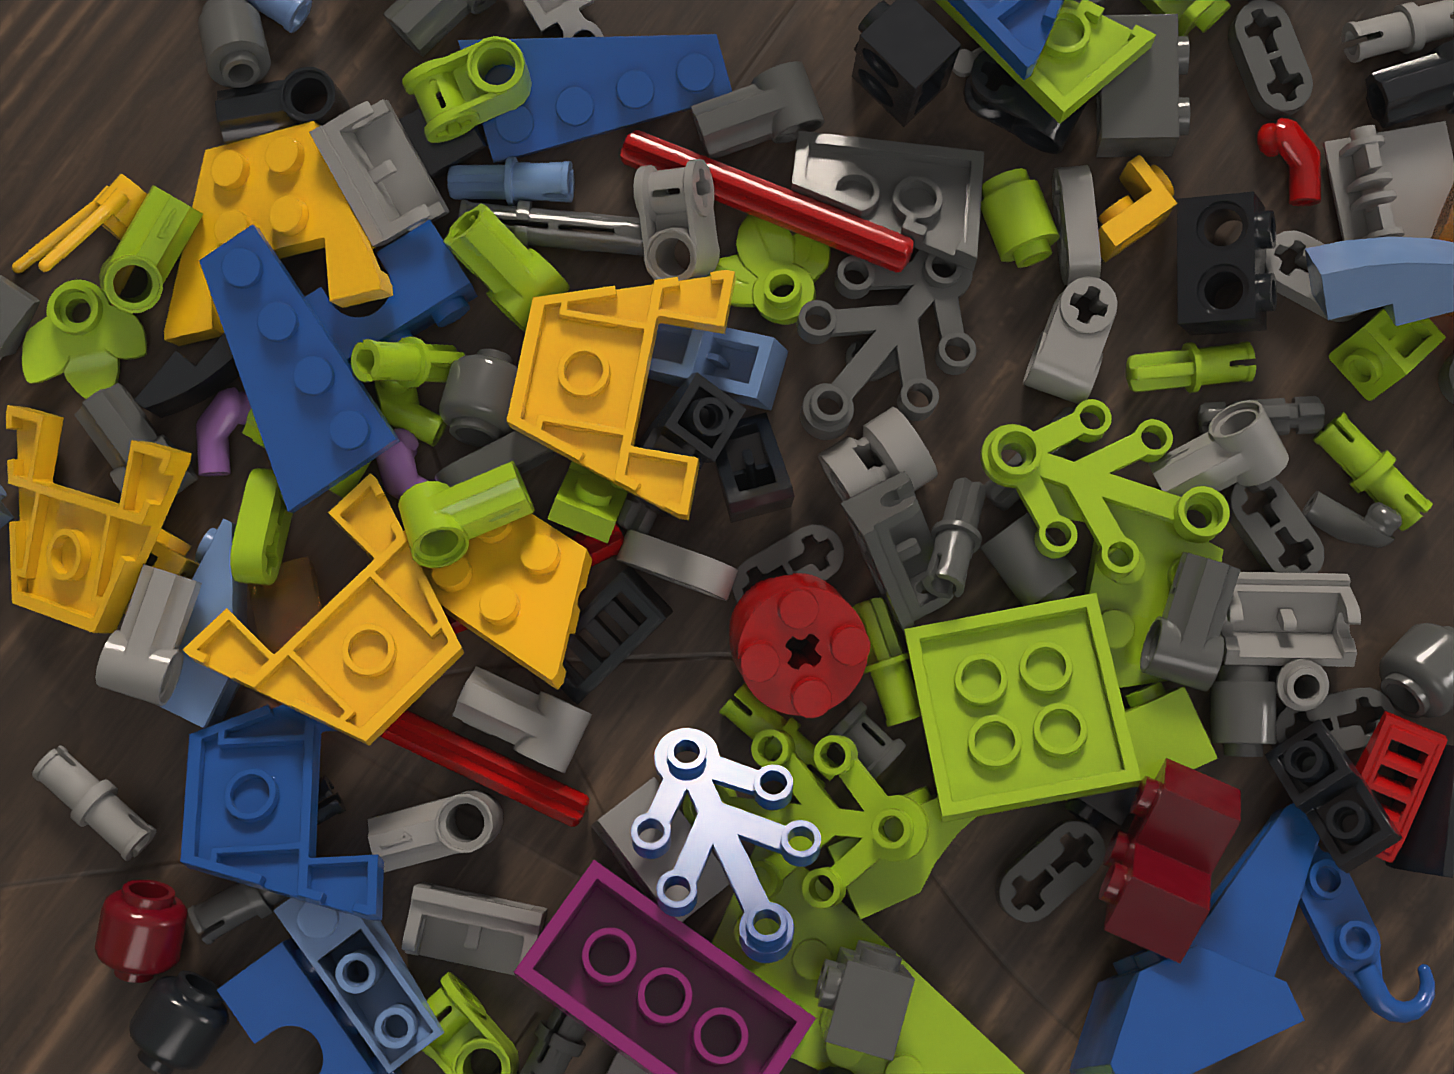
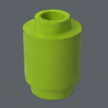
M1023 168L1006 171L986 181L982 185L983 200L981 201V212L1001 261H1015L1018 268H1023L1048 258L1053 253L1050 246L1058 241L1060 235L1038 181L1030 180L1027 170Z

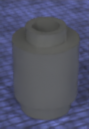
M208 0L203 6L202 13L198 19V30L208 74L216 83L230 88L247 87L259 82L267 75L271 66V59L258 11L247 0Z
M1220 666L1217 681L1213 682L1210 687V743L1224 744V756L1263 757V744H1277L1276 682H1269V666Z

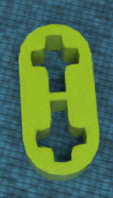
M253 469L246 483L230 553L232 576L238 583L271 585L279 574L293 513L287 511L273 469Z

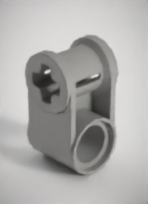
M693 159L687 162L686 167L657 170L652 165L639 167L634 176L633 188L635 204L640 216L644 262L648 273L654 280L678 277L680 281L708 277L710 272L715 270L720 257L714 214V184L709 166L702 159ZM679 188L680 193L669 194L668 189ZM678 240L684 242L690 252V264L687 270L682 268L676 261L675 246Z
M1086 276L1074 280L1059 294L1052 306L1045 329L1042 331L1033 350L1024 376L1023 385L1076 404L1088 399L1097 378L1103 358L1102 351L1117 312V298L1108 283L1100 278ZM1082 296L1091 300L1089 310L1098 314L1093 315L1086 323L1077 320L1079 309L1070 305L1075 304Z

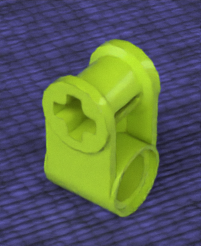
M498 36L484 38L480 42L446 57L422 63L409 71L402 79L405 91L410 95H414L427 123L424 127V134L431 143H440L457 138L483 122L517 109L525 103L530 95L532 86L530 73L519 47L511 40ZM505 64L515 68L511 79L504 84L492 85L484 81L486 74L494 66ZM438 93L442 94L446 103L444 108H441L437 99Z
M447 972L440 979L442 986L426 1001L436 1018L450 1006L452 1011L439 1022L444 1033L423 1048L422 1051L432 1058L446 1074H474L471 1069L472 1054L476 1049L485 1048L493 1051L499 1057L502 1066L501 1074H517L519 1055L513 1042L489 1017L473 992L457 976Z

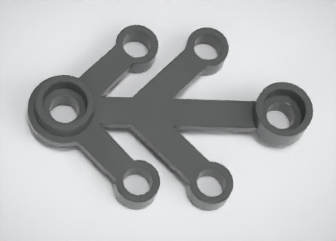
M919 250L912 262H908L907 266L898 273L878 265H872V263L853 255L844 258L838 266L834 283L837 291L846 298H862L867 295L869 290H910L898 305L834 310L825 301L813 300L801 308L796 328L799 336L808 343L821 344L829 340L830 337L873 334L832 384H819L808 391L800 409V421L805 431L820 440H832L841 436L847 430L853 417L854 404L852 400L894 349L896 351L901 391L897 398L898 409L909 420L922 421L927 419L933 413L939 401V392L935 384L928 380L926 376L918 320L933 305L940 338L935 351V362L939 369L946 374L959 375L966 372L976 356V345L973 339L964 333L959 298L968 290L972 281L973 271L922 250ZM940 264L951 270L952 276L947 278L939 277L932 270V265ZM850 270L858 271L864 276L865 282L857 285L852 284L846 280L844 273ZM811 315H819L826 320L828 326L822 330L813 329L807 324L806 318ZM948 346L961 348L965 353L966 359L962 361L950 359L945 352V348ZM912 391L923 393L928 399V405L925 407L912 405L908 400L907 394ZM822 399L834 400L838 404L840 412L835 415L824 414L819 409L817 402Z

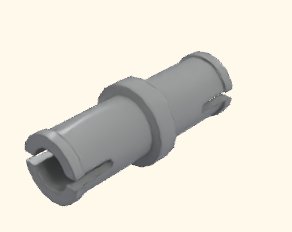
M1441 0L1421 6L1416 5L1414 2L1397 5L1390 14L1346 23L1342 29V43L1363 37L1368 39V41L1345 48L1344 52L1351 62L1356 63L1365 58L1400 50L1403 54H1410L1422 50L1425 43L1454 36V19L1450 17V15H1454V0Z
M60 745L56 750L52 749L34 768L32 777L44 784L72 810L70 818L81 827L89 825L115 848L125 861L136 857L154 838L156 829L152 825H148L116 796L118 788L107 779L99 781L72 757L64 746Z

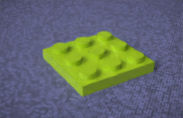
M1097 593L904 629L943 823L1140 786L1142 779Z

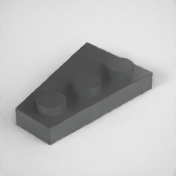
M798 131L792 191L911 237L915 248L974 271L978 256L984 151Z

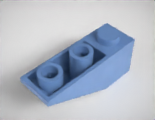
M224 518L218 529L211 528L207 531L195 554V562L200 565L192 580L200 582L202 585L179 648L181 650L226 608L247 628V584L238 583L234 580L230 566V553L236 524ZM183 651V665L176 688L168 702L160 707L202 728H207L223 721L241 684L196 663Z
M294 898L288 899L273 910L388 1074L444 1033L380 920L371 921Z

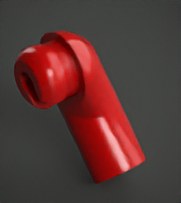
M1279 118L1277 123L1263 124L1257 134L1260 152L1268 157H1275L1280 154L1289 165V204L1293 206L1320 204L1321 153L1318 147L1297 121Z

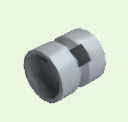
M891 407L863 425V437L856 440L846 436L818 454L819 462L827 478L843 502L903 471L911 479L914 491L938 475L935 463L923 441L906 417L895 407Z

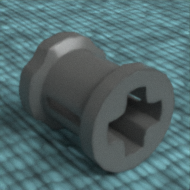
M859 700L824 737L841 735L852 740L857 748L859 761L871 776L876 779L900 755L907 745L901 739L892 740L865 714L867 706ZM835 742L830 745H834L845 755V751L840 744Z

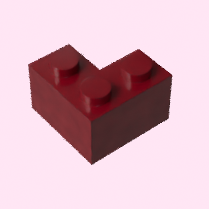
M1166 758L1155 779L1145 776L1141 781L1130 809V813L1136 816L1128 832L1118 828L1108 845L1103 865L1109 867V870L1102 883L1099 899L1107 902L1105 931L1181 964L1210 912L1211 875L1241 822V790Z

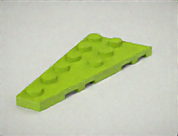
M755 845L749 858L750 862L767 859L774 851ZM804 866L799 867L784 880L781 891L776 896L768 899L769 902L783 906L793 919L794 936L790 951L784 958L773 963L754 961L744 953L739 942V924L743 911L733 893L711 943L816 1018L791 1055V1058L819 1071L829 1066H835L850 1070L854 1074H1025L903 958L901 964L905 966L915 981L893 1061L825 1042L819 1024L823 1008L818 1006L819 999L815 998L816 987L824 960L828 959L836 962L840 946L856 950L858 940L892 948L866 923L860 920L842 901L835 906L823 909L811 906L805 900L802 893L803 880L810 872ZM758 868L755 872L764 891H767L771 883L770 875L765 869ZM819 879L816 880L815 889L817 894L822 899L829 900L833 893ZM769 918L761 919L754 925L755 929L763 935L774 934L780 928L774 920Z

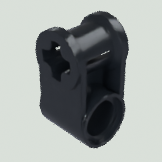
M985 50L974 60L963 90L965 103L976 116L1016 135L1029 146L1050 154L1062 152L1087 102L1084 103L1059 124ZM993 76L1000 77L1004 81L997 92L986 87ZM982 101L988 102V105H985Z

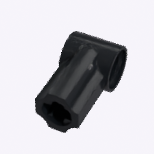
M1454 39L1434 48L1427 56L1373 72L1365 79L1368 108L1372 118L1376 119L1382 128L1444 109L1447 110V113L1454 114Z
M316 67L296 69L284 80L217 91V100L215 101L217 122L226 145L315 121L323 126L350 109L347 99L325 71ZM327 94V101L320 111L313 114H304V107L307 101L313 96Z

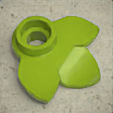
M749 214L743 220L738 230L736 240L738 254L719 258L714 271H735L736 281L731 306L756 307L762 317L777 324L789 325L796 323L801 308L816 298L814 283L829 267L831 258L830 246L798 233L792 236L788 229ZM784 285H792L794 287L793 291L785 297L773 295V291L778 287Z
M71 280L55 289L47 303V317L37 322L27 331L22 347V368L26 381L31 384L41 383L64 373L67 381L77 393L87 399L100 389H106L118 383L120 359H137L147 354L145 330L133 313H127L112 306L100 287L86 280ZM80 303H88L90 306L89 317L81 323H75L72 318L74 308Z

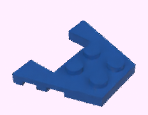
M268 704L189 734L180 859L182 864L189 869L371 921L382 920L384 860L378 854L316 858L321 733L337 730L288 706L280 705L271 708Z

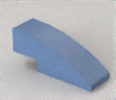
M1378 237L1345 240L1305 248L1311 293L1328 320L1383 306L1395 326L1454 311V242L1432 238Z
M661 323L658 325L648 378L681 387L692 373L698 372L736 402L771 411L788 350L774 337L726 327L725 334Z

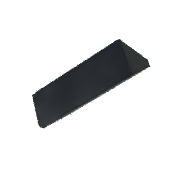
M1400 743L1397 753L1416 761L1421 751ZM1454 745L1445 746L1407 837L1393 863L1385 861L1386 866L1393 869L1453 878ZM1395 770L1394 780L1404 783L1408 775ZM1392 798L1391 807H1392V805H1393V803H1394V801H1395V799H1393V798Z

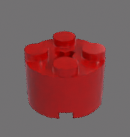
M793 573L759 581L740 598L730 618L729 641L735 666L752 694L773 710L788 715L817 718L844 701L856 688L864 674L870 653V640L866 634L865 627L857 612L829 583L807 573ZM792 636L798 640L805 638L808 640L805 647L801 650L794 648L790 651L786 646Z

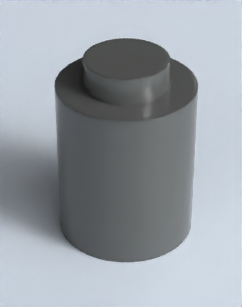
M1029 512L980 547L981 551L1022 606L1065 598L1074 591L1068 579L1077 573L1066 556L1052 559L1038 551L1034 539L1038 528ZM1046 531L1047 540L1054 546H1058Z

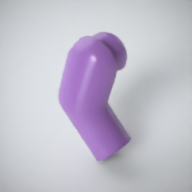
M235 387L219 391L199 417L196 424L198 475L224 476L231 474L229 435L238 423L246 424L247 415L251 410L245 391L238 392Z
M397 428L394 429V432L400 439V442L376 457V461L386 492L400 500V497L407 489L428 480L417 473L414 460L419 446L417 438L408 430Z

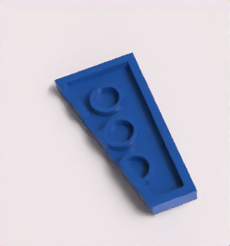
M717 34L509 39L516 43L523 53L532 82L530 95L525 103L517 109L483 122L482 125L493 162L496 165L506 162L508 157H524L691 110V106L730 93L732 88ZM458 40L461 50L481 41ZM505 64L494 66L488 71L484 81L492 85L504 84L511 79L515 68Z
M252 224L199 260L288 512L295 513L400 442V439L362 382L354 375L350 364L259 228Z

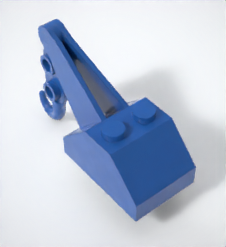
M1293 803L1276 810L1270 815L1266 824L1211 894L1210 912L1181 964L1146 948L1113 962L1117 974L1097 983L1069 1071L1071 1074H1193L1305 1021L1287 982L1275 977L1298 904L1325 959L1359 990L1363 1000L1371 1010L1382 1018L1399 1023H1407L1419 1019L1430 1009L1435 998V980L1430 967L1422 964L1417 969L1420 980L1419 991L1413 999L1399 1001L1390 994L1382 976L1380 936L1350 874L1339 869L1330 853L1324 852L1319 848V835L1306 814Z

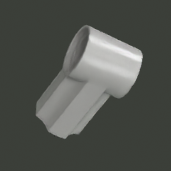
M1247 400L1237 402L1220 411L1212 419L1207 433L1165 454L1160 460L1148 464L1162 491L1182 497L1188 490L1197 486L1211 487L1219 492L1236 482L1243 486L1262 484L1281 473L1289 461V456L1262 404L1258 401Z
M143 564L121 629L111 634L100 655L95 676L96 684L99 687L158 706L165 705L172 696L181 674L183 651L179 648L202 583Z
M476 666L460 693L453 716L489 735H495L514 744L513 750L565 773L592 714L541 690L539 694H536Z
M468 790L447 798L370 817L367 820L372 855L378 854L384 860V873L457 853L473 852L492 842L500 833L503 825V810L498 800L490 793L482 790ZM468 803L476 806L484 817V828L477 838L465 836L456 825L455 816L462 804Z

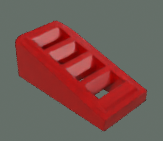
M1384 711L1355 767L1371 790L1395 799L1392 807L1380 804L1403 839L1375 856L1393 863L1411 828L1448 739L1443 734L1387 711ZM1391 740L1421 751L1417 760L1415 761L1389 750L1388 747ZM1382 764L1408 775V777L1402 783L1378 773L1380 765Z

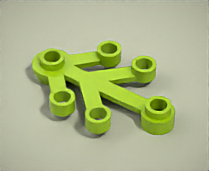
M1084 400L1077 405L1072 414L1034 432L1027 427L1016 424L1003 425L993 430L987 436L981 448L980 460L982 468L986 475L996 484L1016 489L1038 528L1034 538L1035 545L1038 551L1048 558L1057 559L1067 555L1077 541L1078 532L1070 519L1059 515L1043 481L1066 488L1099 547L1096 556L1099 570L1105 576L1112 579H1121L1128 576L1139 563L1140 551L1133 540L1124 536L1105 501L1173 523L1176 532L1185 540L1193 543H1205L1212 540L1226 527L1229 521L1230 509L1226 499L1220 492L1211 487L1197 486L1191 488L1180 497L1112 474L1139 460L1149 463L1156 462L1168 452L1173 443V434L1169 426L1160 420H1145L1136 428L1133 434L1075 462L1050 453L1075 439L1091 443L1098 441L1104 436L1111 425L1112 415L1109 408L1099 400ZM1092 413L1096 415L1100 421V428L1089 429L1085 427L1080 420V414ZM1150 432L1155 434L1160 439L1161 448L1150 449L1145 446L1141 438L1142 433ZM1004 450L1018 452L1022 458V465L1019 467L1008 466L1002 460L1001 452ZM1197 510L1201 512L1206 519V527L1196 528L1190 524L1187 519V511ZM1046 529H1060L1066 536V544L1063 546L1051 544L1046 538ZM1118 548L1124 551L1128 557V565L1119 567L1112 564L1108 557V549Z
M766 729L759 732L751 745L752 756L756 763L762 767L780 765L786 768L793 778V794L801 804L789 803L779 810H767L762 808L753 798L738 797L735 790L714 784L724 804L785 826L796 820L811 822L818 828L821 834L820 849L836 835L862 838L832 867L814 869L805 876L802 883V893L805 900L815 908L823 909L839 904L845 897L847 887L880 859L890 862H902L915 857L924 848L929 836V822L923 808L907 796H887L859 761L858 751L853 741L841 735H830L822 738L815 746L814 762L821 772L827 775H839L864 811L839 808L795 752V743L791 735L780 729ZM773 736L779 739L782 744L781 756L776 761L770 760L765 753V744ZM835 742L840 744L845 751V760L838 768L833 767L827 760V750ZM687 793L683 801V812L685 818L693 826L697 813ZM890 816L899 818L904 826L903 835L898 841L890 840L884 832V824ZM803 836L793 837L788 842L793 849L798 851L808 850L813 845L808 838ZM776 852L767 859L751 862L755 871L758 868H763L770 875L771 883L768 890L765 891L768 899L776 896L781 891L784 880L799 868L789 864L782 854ZM821 875L827 876L834 886L833 895L829 900L822 899L815 889L816 880Z

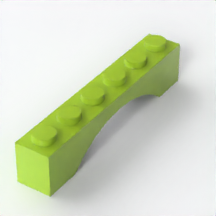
M1158 681L1125 696L1130 706L1125 708V713L1142 780L1145 776L1155 779L1166 758L1191 769H1196L1218 759L1185 687L1165 690L1161 681ZM927 786L903 795L916 801L925 811L929 822L927 842L921 852L909 860L890 862L880 859L847 887L846 893L859 919L861 920L919 894L937 860L956 835L976 817L943 823L937 793L931 796ZM890 816L884 824L886 836L892 841H898L902 837L904 826L899 818ZM836 835V839L829 841L826 844V848L833 864H836L862 838Z

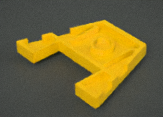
M311 121L205 150L192 208L203 213V216L181 254L164 328L165 341L182 346L222 336L224 330L199 260L252 224L260 229L279 259L325 248L330 302L344 308L393 296V286L388 274L381 271L373 253V249L376 247L371 245L309 133L321 125Z
M735 271L710 272L711 276L680 281L678 277L654 280L652 285L617 290L615 286L533 297L507 416V423L510 428L679 519L689 520L700 465L699 459L634 447L658 325L662 323L725 334L736 281Z
M7 405L6 429L17 430L18 459L7 460L8 484L19 487L20 521L9 522L12 603L92 633H113L118 628L136 587L143 564L145 565L188 469L192 453L153 442L131 440L120 503H116L53 483L64 417L28 407Z
M371 473L333 507L328 514L373 561L275 654L271 653L227 608L182 649L196 663L368 746L464 654L421 565L413 560L407 537L377 478Z

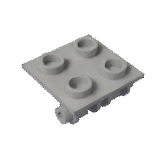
M1446 121L1376 133L1375 125H1366L1351 130L1349 138L1322 143L1342 241L1378 237H1412L1454 242V158Z

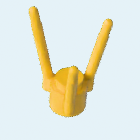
M120 174L110 186L106 185L92 202L15 261L12 265L13 272L20 274L39 260H41L38 264L39 269L43 272L50 271L101 225L121 240L147 193L129 178ZM127 265L115 274L113 286L116 294L120 295L122 289H124L135 265Z

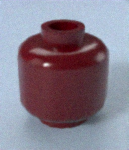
M132 880L125 883L122 889L106 897L101 908L95 953L103 964L114 970V975L117 978L126 982L144 983L152 980L155 974L164 973L177 965L183 946L188 909L182 900L175 896V890L169 885L153 880Z

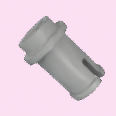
M1297 659L1290 661L1285 666H1269V675L1274 678V680L1269 682H1276V693L1286 706L1298 711H1307L1319 706L1326 698L1329 690L1328 676L1317 663L1307 659ZM1302 675H1305V676H1306V677H1304V678H1299L1297 684L1294 685V683H1295V681H1296V679H1297L1298 677H1300V676H1302Z

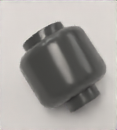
M480 349L475 355H465L453 361L440 402L439 414L444 423L450 427L449 432L455 439L468 445L483 448L516 431L508 425L507 416L518 368L513 365L514 360L508 354L495 349Z
M1433 623L1415 624L1381 658L1379 662V676L1382 681L1381 691L1396 710L1413 718L1421 716L1435 718L1444 716L1454 707L1453 627H1443Z

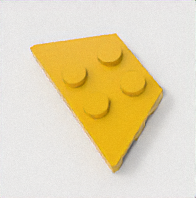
M531 513L470 539L467 552L460 560L451 565L441 568L421 566L444 613L558 690L561 687L566 675L563 661L569 635L575 634L580 615L578 598L582 590L586 588L592 558L585 547Z

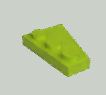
M934 0L1059 124L1148 51L1156 37V34L1138 25H1135L1133 30L1109 19L1102 15L1105 8L1089 0H1081L1080 3L1074 0H1065L1032 75L1023 80L947 0Z

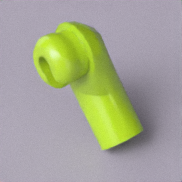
M374 381L379 409L388 423L396 428L408 430L417 439L434 447L443 435L447 424L444 423L440 415L419 404L417 388L400 386L397 381Z

